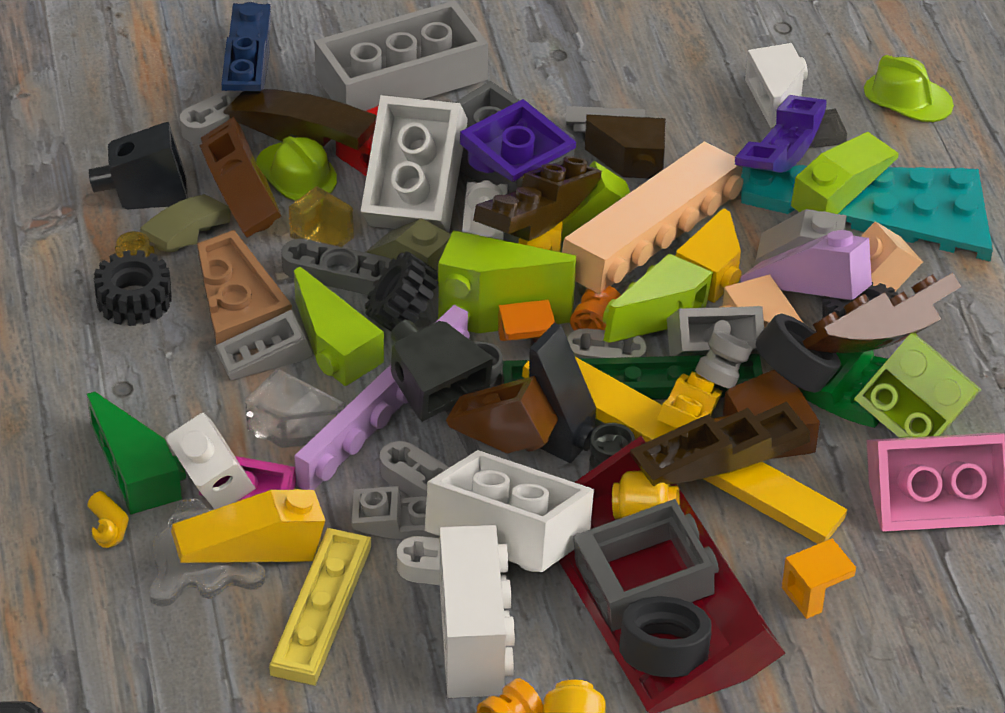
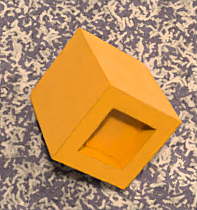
M831 538L786 557L781 588L804 617L808 619L822 613L826 588L854 577L856 566L834 539Z

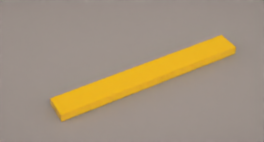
M575 357L595 403L596 419L603 423L622 424L633 432L635 439L642 436L646 442L677 429L657 420L662 407L661 404ZM529 361L523 366L522 377L524 378L529 377ZM764 462L732 472L703 478L817 544L829 540L844 521L848 510Z

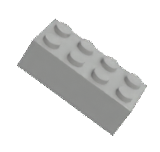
M455 0L314 40L316 78L327 94L334 101L342 102L364 111L378 106L380 95L425 99L488 80V42Z

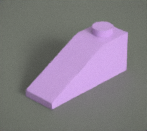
M847 230L832 231L823 237L761 261L741 276V282L770 274L780 290L853 300L872 285L869 238L853 236V233Z

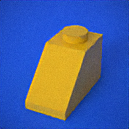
M723 208L676 251V257L713 272L708 300L713 303L724 294V287L737 284L740 281L742 273L739 269L741 249L731 213Z

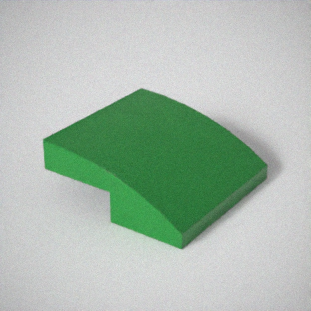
M873 350L856 353H836L840 359V368L821 391L813 393L799 388L805 399L819 408L843 419L875 428L880 421L855 401L854 398L888 358L874 356Z

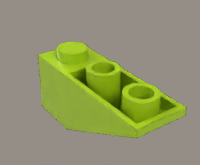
M668 254L658 264L651 265L646 274L637 282L630 283L621 296L616 300L612 299L608 303L603 314V322L606 323L603 341L611 343L667 329V318L678 309L705 308L713 272Z

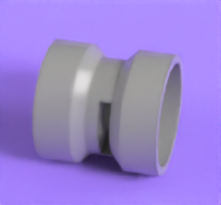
M714 330L708 341L709 352L706 356L700 358L695 371L717 385L731 388L736 385L739 379L738 369L740 364L748 360L753 348L731 334Z

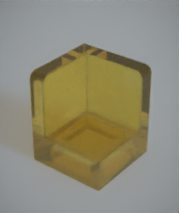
M318 186L289 206L290 237L293 239H307L342 247L354 238L353 208Z

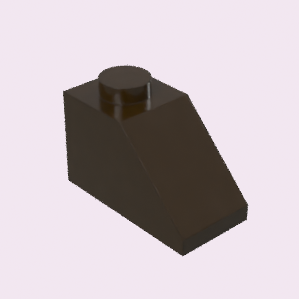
M586 114L585 150L624 178L651 179L664 168L666 118Z

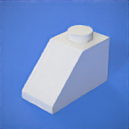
M792 43L748 50L745 81L770 128L776 125L777 108L789 95L801 96L803 80H806L808 76L806 61L803 57H799Z

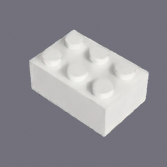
M380 95L361 206V214L369 226L397 229L422 218L449 233L463 146L460 145V131L466 129L468 121L460 103Z
M477 450L427 482L425 531L440 536V527L496 525L498 544H507L508 561L519 564L521 568L527 571L543 572L574 550V535L590 530L594 489Z
M496 525L440 527V601L447 698L500 696L505 686V676L514 675L512 647H506L514 646L515 643L513 616L509 615V610L504 611L506 608H511L510 580H506V575H501L500 573L508 572L507 544H498Z

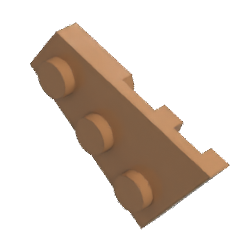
M235 230L197 243L198 258L216 345L292 310L290 301Z

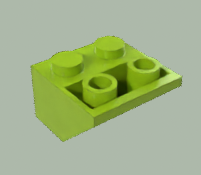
M911 332L854 400L899 438L941 436L982 389L916 333Z

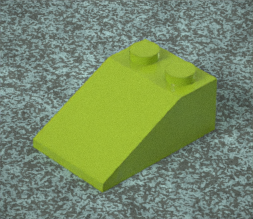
M453 230L438 263V319L453 305H456L468 311V331L474 333L498 331L499 305L549 300L555 323H570V317L574 309L576 255Z

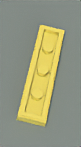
M327 528L270 662V676L316 685L371 550V537Z

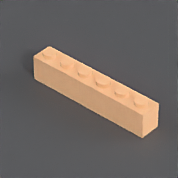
M704 141L565 237L562 253L576 255L575 282L601 294L609 285L612 286L614 283L621 282L625 275L636 267L643 266L658 251L669 247L672 241L680 235L691 231L702 219L713 215L724 203L730 199H735L743 186V178H741L743 167L735 165V156Z

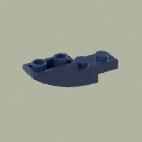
M255 2L233 3L230 33L226 40L221 82L222 91L263 90L270 53L271 4H258Z

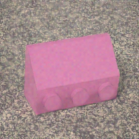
M1005 433L867 440L869 486L882 532L1005 524Z

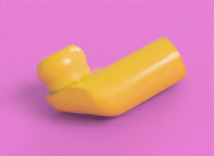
M98 491L94 493L88 500L87 506L100 520H98L99 526L97 529L92 527V537L99 546L112 548L122 542L129 517L105 492Z

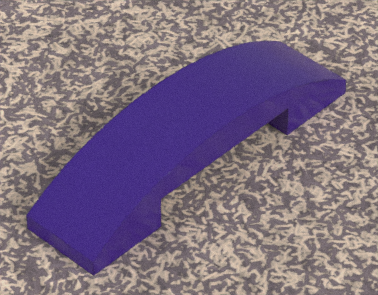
M789 95L776 110V125L760 143L749 141L736 155L735 165L778 173L790 170L801 160L811 145L824 116L827 100Z

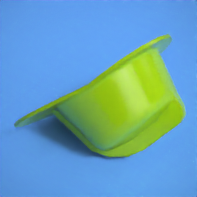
M884 55L879 61L876 75L867 80L864 86L865 96L872 103L922 122L944 120L951 115L954 107L953 99L949 93L939 85L931 82L925 66L919 60L911 57Z
M289 136L283 139V142L265 148L256 158V164L267 181L286 198L297 202H314L324 199L332 193L337 184V173L328 161L324 148L318 142L309 138Z

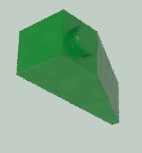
M97 392L87 393L91 427L130 515L182 500L180 481L186 480V471L178 457L172 455L165 438Z

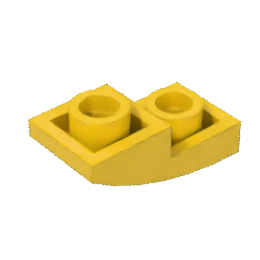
M691 372L690 376L682 374L676 380L670 396L663 403L657 420L679 428L707 414L711 416L723 391L715 388V383L705 379L696 372Z

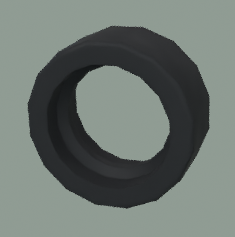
M785 314L775 315L756 338L755 345L764 360L778 374L805 391L813 393L821 391L840 368V359L836 353L806 349L802 341L816 332L792 316Z
M656 596L640 599L631 603L623 612L619 652L628 664L641 672L661 677L686 676L708 660L711 620L704 610L691 602L679 598ZM648 634H671L683 639H660Z

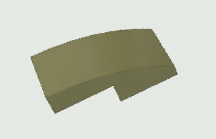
M206 194L193 196L173 204L155 215L140 228L139 236L154 243L155 248L158 250L176 252L180 247L197 244L199 230L207 231L211 230L212 226L229 223L231 210L227 205Z

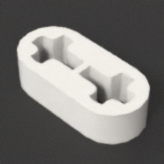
M412 536L404 539L397 548V571L400 576L411 582L440 585V538ZM415 556L421 557L420 562H413Z

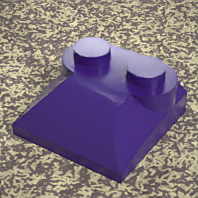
M524 99L460 131V145L468 150V162L474 169L484 173L497 172L512 182L523 178L524 173L541 168L543 164H549L576 148V141Z

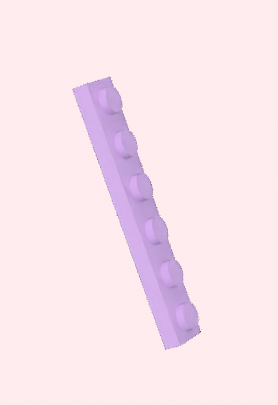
M453 305L436 321L447 322L469 339L468 311ZM391 365L295 454L297 487L303 490H314L323 481H328L342 462L350 455L356 454L369 436L388 423L391 415L404 403H409L392 377Z

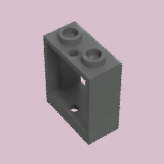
M675 499L573 536L576 566L611 631L621 628L623 612L631 603L640 599L665 596L693 602L714 594V574L719 571L716 557L709 546L703 548L699 541V531L694 518L690 513L684 515ZM671 539L687 569L624 592L608 562Z

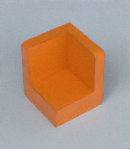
M549 300L499 305L498 335L501 341L533 338L535 343L555 323Z

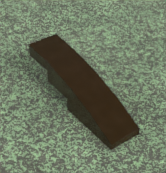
M278 89L242 91L223 110V113L229 115L230 119L234 117L238 123L281 142L289 136L294 138L303 137L315 140L324 147L332 139L355 150H358L374 133L377 118L375 114L342 102L311 94Z
M786 401L754 416L749 408L718 422H715L710 414H707L631 449L630 456L653 486L659 483L689 482L732 472L810 442V430Z

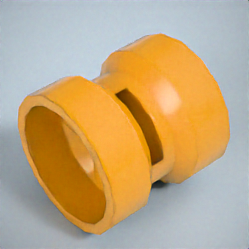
M516 678L504 686L499 697L489 696L479 703L477 713H543L544 706L534 688L525 680Z

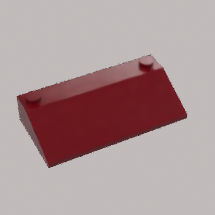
M642 436L636 438L574 482L594 489L590 529L618 520L614 519L613 484L620 483L623 474L628 471H641L630 456V450L646 443ZM677 483L670 484V486H678ZM680 488L679 506L684 515L690 513L694 518L699 531V541L703 548L709 546L712 549L719 568L718 573L714 574V594L691 602L704 610L710 618L711 639L708 660L692 670L688 675L679 677L653 676L641 672L628 664L619 652L621 628L611 631L576 566L574 550L559 560L648 713H659L747 681L786 654ZM671 539L608 562L624 592L687 569ZM648 634L660 639H683L671 634Z

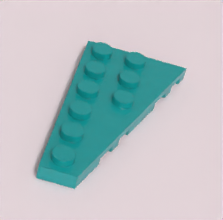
M796 165L783 173L743 167L741 174L743 186L740 191L741 203L785 214L793 212L795 209L791 207L795 177L807 166ZM888 167L838 213L847 216L846 222L851 223V229L865 232L876 221L899 235L905 242L914 243L922 239L940 243L939 250L954 253L957 247L977 252V259L991 262L993 248L979 169Z

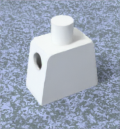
M204 412L165 437L198 490L214 509L232 504L256 489L212 420ZM230 476L229 480L223 485L213 487L219 479Z

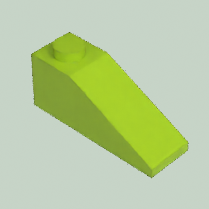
M869 132L821 153L795 177L791 207L798 212L808 209L838 214L897 160L899 153Z
M302 267L296 268L294 270L295 301L319 368L326 375L333 376L346 387L384 363V332Z

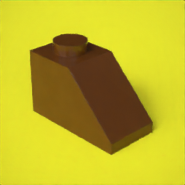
M531 376L460 396L445 421L449 428L508 454L524 449L530 452L544 446L549 440L558 417L536 377Z

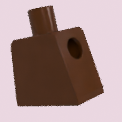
M775 370L731 387L725 392L723 416L714 418L715 422L746 408H749L754 416L787 401L810 430L809 443L771 459L816 452L820 421L799 388Z

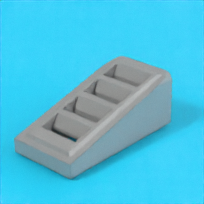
M292 310L214 346L230 381L297 363L313 356L307 339ZM274 344L269 348L266 347V345ZM257 348L259 352L251 356L249 350ZM241 353L243 360L236 363L232 355Z

